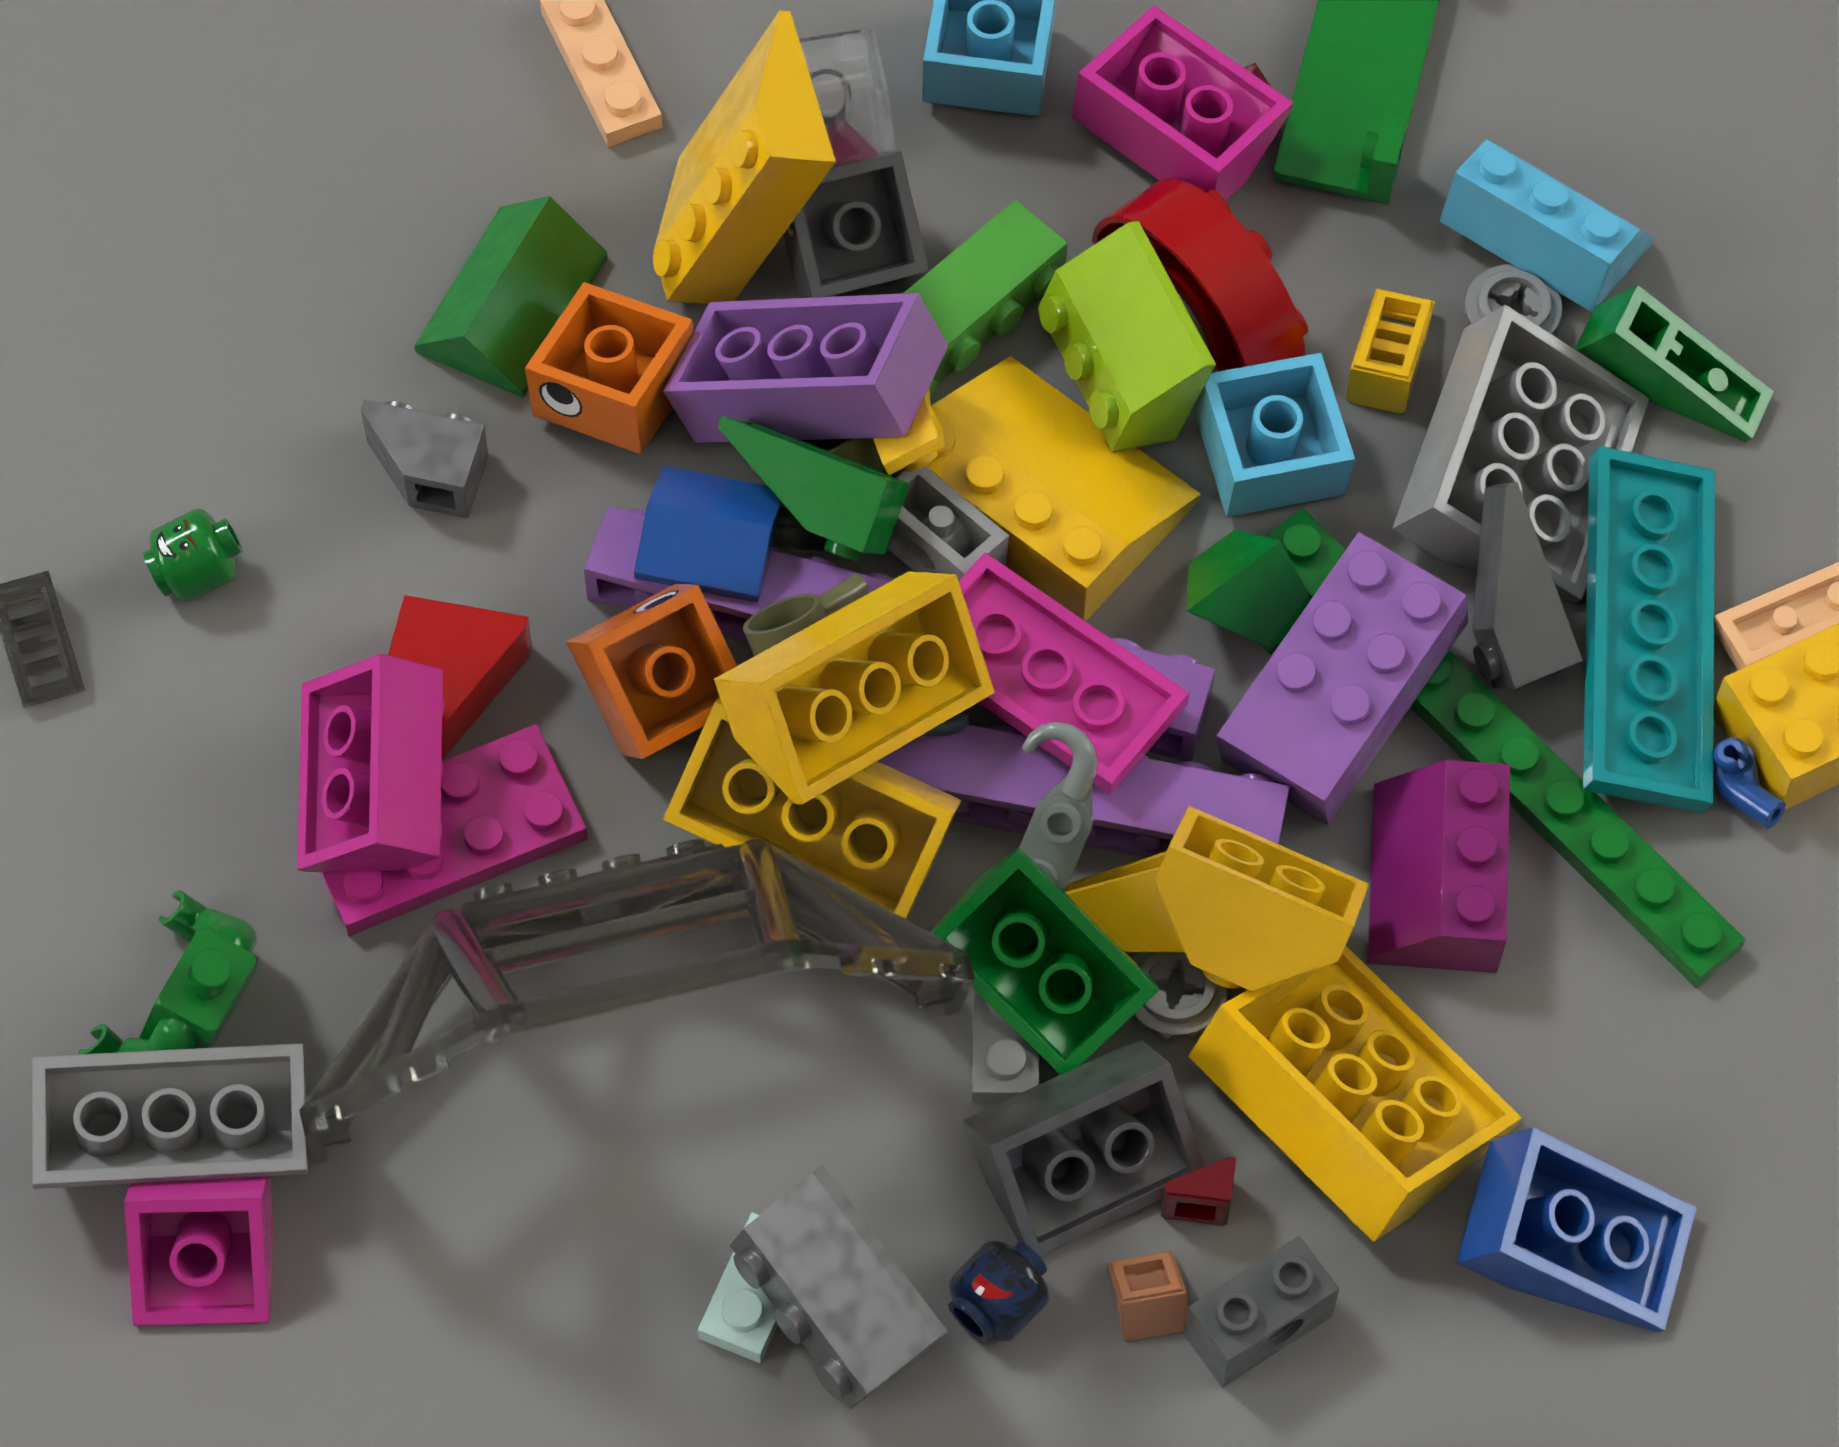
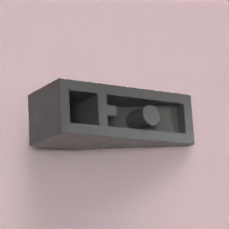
M1518 482L1495 484L1484 489L1472 631L1478 645L1474 646L1473 654L1481 675L1487 681L1492 682L1493 688L1516 689L1583 661Z

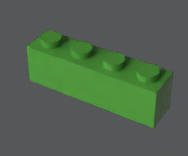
M1016 199L904 292L920 294L948 344V348L930 383V398L934 394L938 383L952 371L961 372L969 367L978 356L981 347L996 334L1002 336L1010 332L1021 319L1024 310L1039 297L1043 298L1055 271L1066 264L1067 242Z

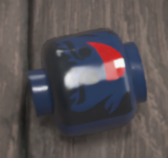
M988 1241L951 1278L949 1289L953 1300L948 1304L949 1310L959 1324L978 1340L987 1342L990 1338L1000 1341H1010L1048 1303L1049 1291L1042 1277L1047 1272V1267L1038 1254L1024 1243L1018 1242L1014 1247H1011L1000 1241Z

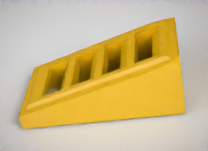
M1376 288L1350 368L1346 394L1348 402L1397 414H1402L1406 411L1432 319L1435 301ZM1382 317L1413 323L1415 326L1410 327L1381 319Z

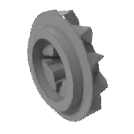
M1505 264L1485 270L1472 281L1466 294L1464 316H1467L1472 324L1505 304L1510 306L1512 301L1516 302L1518 296L1521 295L1523 296L1521 315L1552 334L1557 332L1561 320L1562 300L1557 291L1545 285L1535 275L1522 271L1512 264Z
M1138 952L1132 958L1162 988L1168 987L1170 979L1174 978L1175 969L1182 970L1180 979L1183 980V990L1193 993V996L1182 995L1179 1004H1176L1174 1010L1169 1009V1003L1166 1002V992L1159 990L1134 1014L1141 1029L1150 1028L1161 1033L1166 1040L1174 1035L1187 1034L1194 1038L1200 1030L1208 1026L1220 1005L1226 1003L1228 988L1213 983L1204 976L1202 969L1190 965L1185 952Z

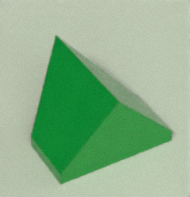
M1234 529L1188 563L1186 611L1259 643L1270 655L1276 651L1311 600L1280 540Z

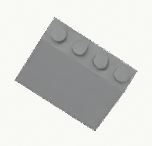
M1506 304L1463 330L1392 529L1443 561L1477 571L1484 489L1495 484L1518 482L1560 599L1573 604L1582 601L1587 586L1589 457L1598 446L1632 452L1649 397Z

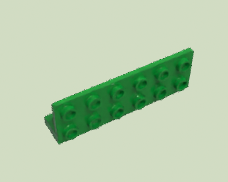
M1318 0L1292 98L1293 107L1287 117L1274 166L1273 177L1275 180L1389 205L1440 0Z

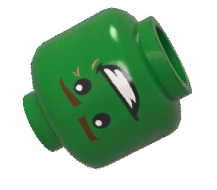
M195 509L154 529L149 537L150 549L143 552V557L154 582L163 595L168 596L173 593L182 601L189 602L232 581L236 575V562L233 556L241 553L243 550L233 527L226 518L215 522L213 517L205 510Z

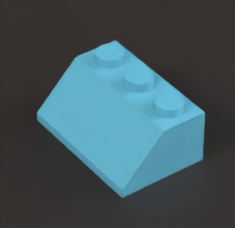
M1487 139L1455 172L1440 218L1441 223L1518 269L1535 275L1545 285L1590 312H1593L1595 306L1605 299L1652 245L1654 236Z

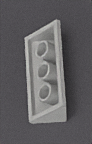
M303 1043L32 1057L33 1189L304 1175L308 1173L309 1131Z

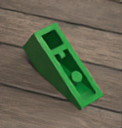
M1639 285L1596 305L1575 347L1576 351L1649 397L1650 402L1744 442L1753 439L1774 393L1771 388Z
M721 415L717 428L807 531L827 538L824 546L825 550L854 561H860L862 553L885 555L910 485L909 482L750 420Z

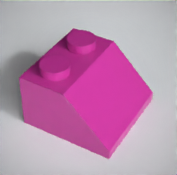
M270 1176L136 1183L129 1185L124 1206L133 1326L269 1323L273 1254V1211Z

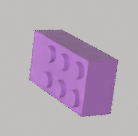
M919 293L709 302L663 392L695 443L730 442L717 428L721 415L747 419L798 440L905 437L948 348V344Z
M1358 532L1216 735L1222 761L1243 774H1262L1273 779L1275 783L1289 785L1287 800L1329 825L1468 624L1467 595Z

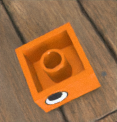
M583 282L525 367L533 416L642 455L672 409V405L663 391L694 333L693 320Z
M674 584L566 641L621 755L641 759L702 728L715 701L720 698L714 678L737 666L699 585Z

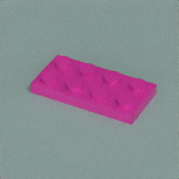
M984 552L959 580L995 691L994 694L978 703L1026 737L1040 725L1051 722L1072 724L1085 732L1094 744L1098 758L1093 784L1111 795L1188 705L1189 692ZM1046 740L1040 743L1039 746L1071 767L1073 754L1065 743L1058 740Z
M537 723L443 761L440 818L443 832L440 841V857L402 870L320 872L348 937L588 839L587 828Z

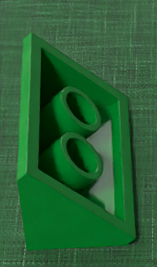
M551 196L500 207L414 345L415 352L524 398L528 391L525 373L526 365L583 282L589 284L594 282L608 258L607 251Z
M1020 847L979 876L925 938V941L1060 1075L1079 1067L1160 989Z

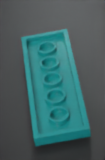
M1598 446L1589 457L1584 791L1697 813H1704L1713 804L1715 470L1603 446Z

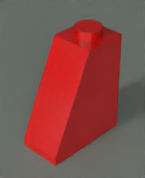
M404 595L388 655L443 669L442 696L445 708L442 717V760L530 657L532 642L528 616Z

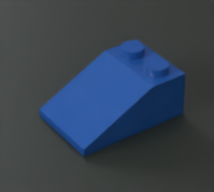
M1532 1127L1490 1140L1456 1263L1510 1289L1651 1331L1661 1332L1666 1329L1697 1207Z

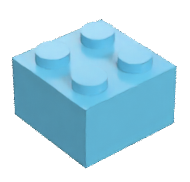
M934 0L923 58L922 102L1040 117L1055 25L1057 0Z
M1322 353L1211 373L1196 401L1194 413L1226 518L1346 494L1355 457Z

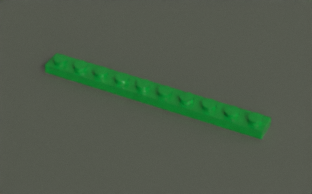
M1303 507L1265 536L1282 541L1310 599L1313 598L1346 550ZM1449 650L1410 708L1464 761L1510 764L1509 805L1695 988L1741 951L1746 939L1598 794L1584 791L1583 780Z

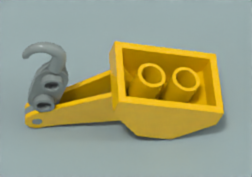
M1062 722L1042 724L1028 735L1022 746L1025 753H1033L1040 743L1046 740H1058L1070 748L1073 754V762L1068 775L1039 801L1020 848L1124 952H1185L1190 965L1202 969L1204 976L1213 983L1232 989L1240 986L1250 991L1339 961L1354 928L1369 883L1191 806H1188L1166 852L1070 882L1093 826L1092 784L1096 776L1098 758L1092 741L1085 732L1072 724Z

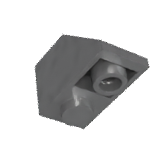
M364 399L361 414L366 441L408 506L469 519L488 459L484 424L475 423L470 418L460 414L451 413L441 416L417 411L411 406L398 401L379 403Z

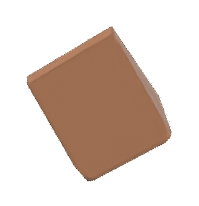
M1173 1251L1107 1263L1117 1316L1125 1341L1131 1342L1184 1332L1188 1311L1187 1291Z

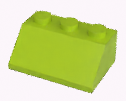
M1128 222L1058 268L1037 308L1043 328L1051 334L1064 359L1068 376L1076 382L1089 407L1093 424L1101 430L1112 452L1175 441L1216 365L1140 222Z

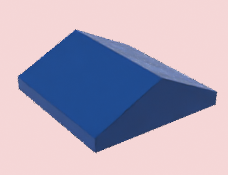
M663 466L647 503L634 569V579L670 586L674 584L699 585L702 592L758 603L784 504L767 485Z

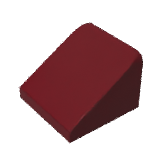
M1236 1157L1222 1159L1166 1182L1161 1216L1164 1219L1218 1226L1227 1225L1232 1201Z

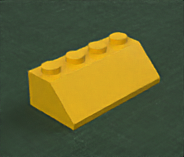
M910 571L714 678L734 739L794 804L801 805L995 693L957 574Z

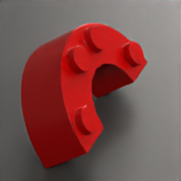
M1174 178L1162 179L1096 225L1092 236L1094 244L1128 222H1140L1177 293L1189 306L1200 324L1208 344V350L1216 363L1215 367L1219 371L1305 356L1303 336L1308 333V325L1303 315L1293 305L1280 276L1270 262L1272 260V251L1269 244L1257 231H1247L1232 215L1228 203L1217 191L1209 190L1204 192L1202 189L1183 180Z

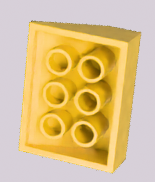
M779 10L678 158L653 250L654 270L661 278L667 302L709 304V302L735 301L836 163L791 11Z
M1009 356L931 406L943 426L945 446L938 449V456L926 467L1009 535L1007 568L1084 621L1090 618L1201 500V493L1139 448L1112 452L1101 430L1093 424L1088 411L1012 356ZM900 469L893 473L892 476H899L905 469Z
M1345 946L1338 962L1254 991L1246 990L1220 1005L1188 1056L1373 1242L1413 1217L1487 1152L1490 1140L1506 1136L1522 1119L1499 1094L1347 946Z

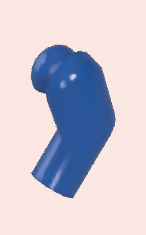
M1736 737L1723 739L1714 749L1713 761L1719 795L1726 802L1765 828L1773 827L1785 811V802L1761 787L1756 758L1752 748Z

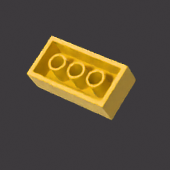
M1839 623L1723 677L1714 702V718L1728 738L1736 737L1741 739L1752 748L1756 758L1761 787L1784 801L1786 804L1785 810L1839 785Z
M718 698L711 709L662 820L901 930L914 907L962 800L876 761L802 805L794 804L734 739L721 699Z

